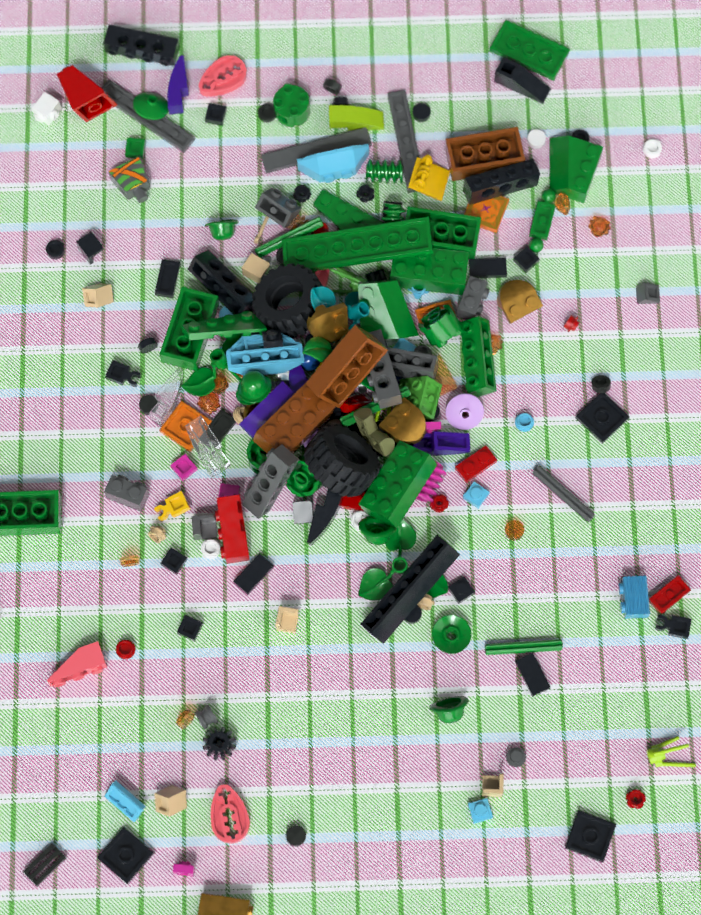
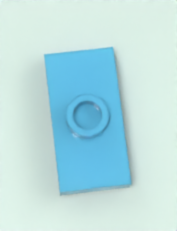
M114 781L104 796L133 822L138 820L146 807L118 781Z

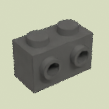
M273 188L262 192L255 206L257 210L283 228L295 223L301 207L294 200L288 199L282 195L281 191Z
M473 276L469 277L458 306V318L468 320L481 315L483 310L482 301L487 299L490 290L487 288L488 281Z
M111 475L104 491L107 499L142 512L149 497L146 485L137 481L135 483L130 482L128 478L122 475Z

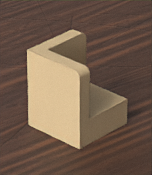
M251 253L242 266V275L256 283H260V279L270 267V263Z
M98 283L82 288L85 307L98 308L114 301L111 284Z
M279 606L276 631L296 634L299 610Z
M499 774V776H482V797L502 798L504 774Z
M170 785L154 793L155 810L158 813L170 817L187 808L185 789Z

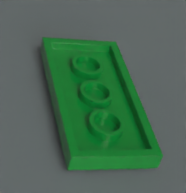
M505 20L490 46L489 52L502 58L505 57L528 70L554 81L568 57L570 49Z

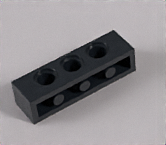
M114 25L108 26L103 42L105 52L110 55L118 54L129 59L137 58L148 63H160L163 66H175L180 50L179 39Z
M534 159L526 160L466 177L463 192L469 205L537 186L540 171Z
M209 250L194 256L188 270L213 295H217L219 301L233 315L244 311L253 312V293Z

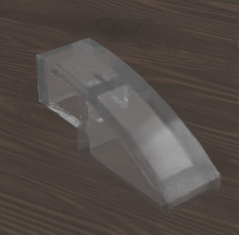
M181 367L177 368L155 394L158 403L150 411L149 416L160 427L175 410L180 398L184 376Z
M201 415L185 425L192 445L211 478L220 474L231 465L221 451L222 445Z

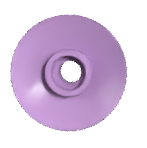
M468 393L454 396L446 406L448 422L460 430L476 427L484 415L481 401L476 396ZM468 412L469 414L468 416L464 417L462 416V413Z

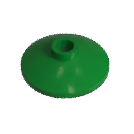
M143 92L138 94L133 100L135 112L145 119L158 120L168 114L167 100L157 93Z
M447 615L435 623L432 629V639L440 651L447 654H456L463 651L469 645L471 629L463 618L456 615ZM453 633L455 638L449 639L448 634Z

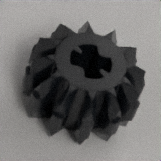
M214 727L215 733L212 734L211 731H207V735L210 738H203V742L207 743L203 746V750H208L206 754L208 757L214 754L213 759L217 761L219 755H221V759L224 761V754L231 757L232 753L229 749H236V746L232 744L236 742V738L231 737V730L225 733V727H222L221 731L218 732L217 727ZM217 740L225 742L224 744L222 743V747L218 748L217 745H214L217 744Z

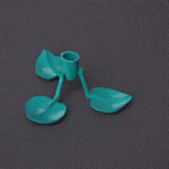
M319 286L311 289L310 299L314 310L322 304L326 308L336 304V297L329 288ZM351 292L346 295L345 305L347 306L348 318L354 320L348 327V330H350L360 322L361 318L368 316L369 307L365 302H359L358 292Z

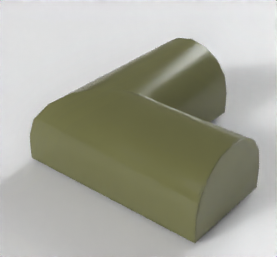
M362 408L354 412V418L361 436L377 452L383 456H388L393 451L395 442L378 429L372 411L369 408Z

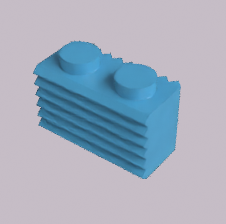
M645 575L623 577L621 583H618L619 595L622 594L623 602H620L621 614L624 613L625 619L648 618L650 608L647 577Z

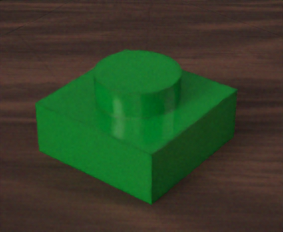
M127 137L125 157L136 158L140 156L141 159H144L146 140Z

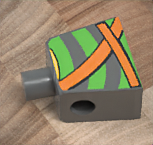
M140 156L108 171L111 181L127 200L136 197L139 203H143L148 199L146 191L150 189V184Z

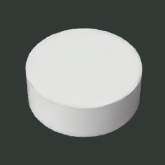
M538 129L532 130L528 134V145L534 149L544 146L546 141L545 133Z
M656 139L647 140L643 147V153L648 158L658 157L662 150L661 143Z
M365 511L353 513L351 516L352 527L360 531L358 523L362 518L369 515Z
M207 539L202 543L201 552L205 558L215 559L219 556L221 551L220 544L216 540Z

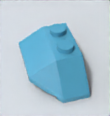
M369 144L354 145L297 159L298 171L320 183H330L339 178H351L357 174L369 156Z
M281 333L283 347L264 348L262 335L242 336L226 351L228 370L243 376L249 371H259L263 375L286 373L304 363L302 344Z

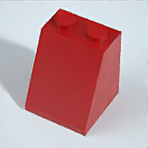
M73 65L65 67L61 72L57 73L72 110L85 122L117 106V103L102 88Z

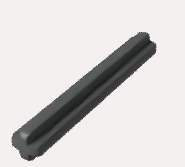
M537 466L534 469L533 475L586 522H590L594 518L595 514L541 466Z

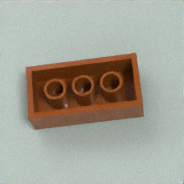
M518 127L445 139V152L452 181L463 180L469 176L525 161Z
M354 325L305 384L318 398L340 408L386 354L388 349L375 336Z
M304 384L256 431L253 441L266 453L272 448L276 449L283 445L294 454L332 415L335 406L318 398Z

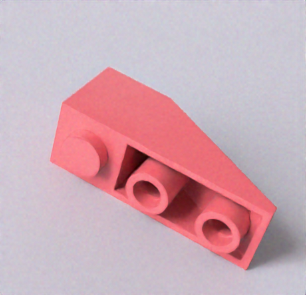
M97 641L78 648L48 679L49 685L51 687H61L66 684V681L72 679L73 681L83 679L84 675L90 673L94 675L103 672L107 665L99 642Z

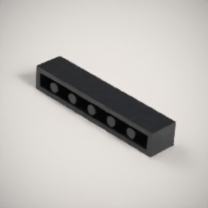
M436 535L360 625L384 644L460 554L439 535Z

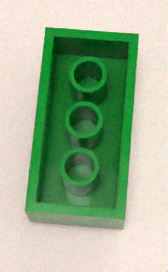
M408 206L405 220L429 217L433 248L469 252V259H475L481 217Z
M433 248L432 254L393 259L390 280H398L400 288L411 289L414 287L415 290L426 289V291L463 295L469 252Z
M181 287L159 354L162 363L198 372L208 339L188 340L182 332V325L189 324L192 321L199 322L208 318H215L219 307L217 295Z
M399 440L379 471V474L359 502V506L366 514L397 529L436 468L437 463L430 454Z
M59 490L0 492V536L61 534L62 497Z

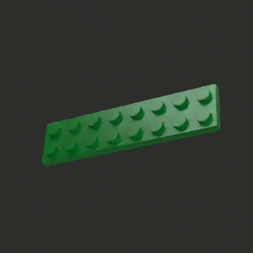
M429 217L282 239L284 266H287V264H295V266L300 264L310 268L312 271L433 253Z

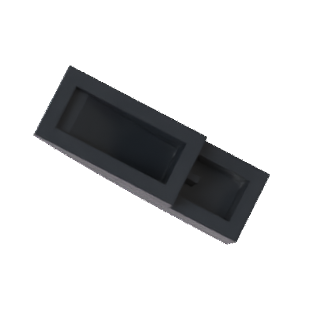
M328 488L324 506L316 505L307 540L308 545H313L330 527L341 507L344 496H340L339 493H333Z

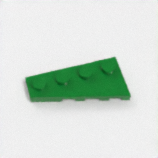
M325 190L321 191L313 203V207L329 222L337 226L338 230L384 224V222Z
M244 311L235 315L228 314L219 318H208L199 322L192 321L189 324L182 325V332L188 340L213 339L214 335L228 338L232 337V334L242 333L243 336H251L252 332H260V335H262L261 331H267L266 326L252 311Z

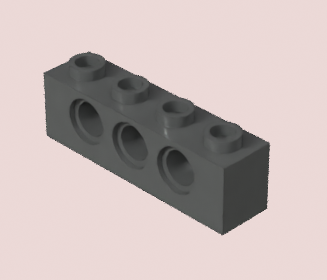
M381 329L368 332L386 347ZM387 351L369 372L370 375L367 376L369 387L373 386L374 392H372L374 403H378L380 409L402 403L399 386ZM377 368H382L381 371H375ZM383 384L388 385V386L385 387V388H381V387H380V386L383 385Z
M387 347L395 376L403 378L428 376L435 380L438 370V357L436 355ZM377 368V369H375V370H376V371H381L382 368Z
M283 445L276 449L272 448L267 453V460L259 467V474L251 481L252 487L244 494L245 499L242 505L258 519L271 510L299 461V458Z

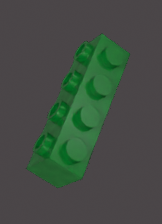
M477 316L462 321L461 328L463 332L460 336L462 338L463 368L466 377L465 387L467 393L481 397L496 392L489 320Z

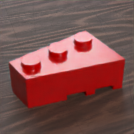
M240 494L218 497V510H215L216 521H220L221 528H218L219 540H223L224 547H220L222 559L226 558L227 564L250 561Z

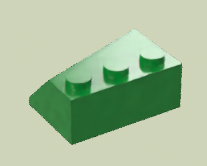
M569 135L550 138L549 189L554 190L556 195L585 203L602 156L603 146Z
M398 280L358 283L359 302H365L369 307L368 316L360 319V328L367 332L381 329L384 340L419 336Z

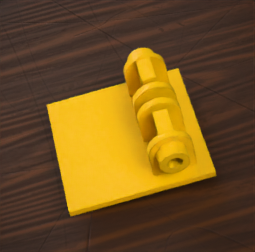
M425 155L422 159L417 157L408 188L442 201L450 171L433 164L430 155Z

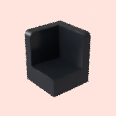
M92 231L76 241L78 249L90 265L93 263L92 257L104 250Z

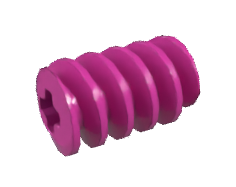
M436 462V468L418 494L417 500L433 502L430 495L436 496L437 494L433 488L439 489L440 486L436 482H443L440 475L446 476L447 474L443 470V466Z

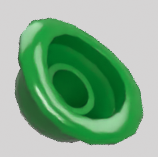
M226 219L206 223L205 227L209 226L211 236L215 240H227L233 237L235 224L239 222L235 219Z
M249 371L242 377L238 385V395L248 403L260 402L269 395L272 383L261 372Z
M372 516L362 518L358 523L365 539L372 545L385 544L397 530Z
M454 696L434 702L429 708L437 713L441 722L451 724L461 720L464 715V707L469 700L465 696Z

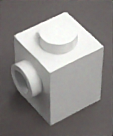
M46 92L42 94L32 107L34 118L38 122H44L47 125H50L52 121L58 118L59 112L62 109L60 101Z

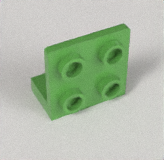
M428 376L400 379L399 388L407 386L411 393L406 399L421 410L425 419L434 420L442 384Z

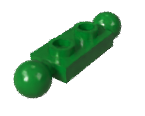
M545 189L541 194L544 202H537L529 237L534 238L529 242V248L534 253L541 252L544 247L542 240L547 241L556 207L555 204H551L556 199V193L552 189Z

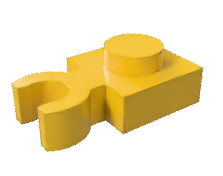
M182 491L166 498V505H158L154 508L156 512L163 510V514L158 517L160 521L166 520L169 514L175 518L191 509Z

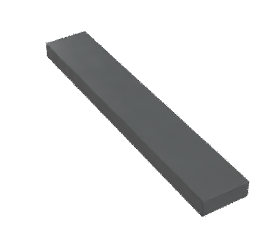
M108 80L102 87L117 103L116 108L181 152L185 153L195 141L194 136L165 117L158 120H149L139 116L133 108L135 97L111 80Z
M406 91L387 93L403 166L407 193L418 192L408 188L419 153Z
M365 127L261 155V159L267 174L297 166V159L305 158L309 155L354 145L369 144L371 146V140Z

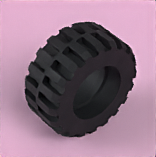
M287 264V266L280 265L275 270L271 269L268 271L269 274L264 275L260 279L261 282L257 283L255 287L256 292H253L252 307L255 310L256 316L266 326L267 330H281V333L291 338L297 337L299 334H306V331H308L307 319L308 317L311 318L315 313L310 299L311 289L323 285L316 274L310 268L304 267V265L297 264L295 266V264ZM294 292H303L302 297L294 306L285 310H277L280 301L285 296Z
M329 424L320 428L304 450L305 463L308 465L310 473H313L314 478L317 481L319 480L322 486L329 488L333 493H339L340 496L354 497L361 495L374 481L380 471V461L378 460L377 453L373 451L371 444H368L367 440L364 437H360L356 431H351L350 428L342 427L339 424Z

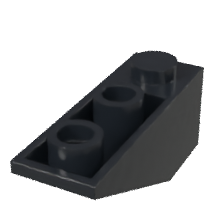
M503 57L495 71L494 82L541 104L544 103L551 90L549 86L523 66Z

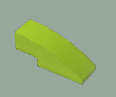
M329 105V128H348V131H354L366 127L367 130H384L383 111L358 106Z

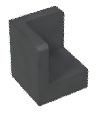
M215 514L191 516L194 540L217 538Z

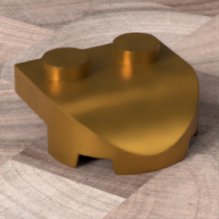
M523 280L506 282L501 286L497 297L498 306L502 308L509 324L543 307L534 287Z
M343 302L328 308L323 304L316 307L315 313L311 318L308 317L307 319L309 332L313 337H322L329 343L340 340L342 336L347 335L349 330L347 306Z
M403 398L402 403L396 405L379 424V427L391 436L396 443L400 440L406 444H416L425 436L426 420L419 408L406 398Z

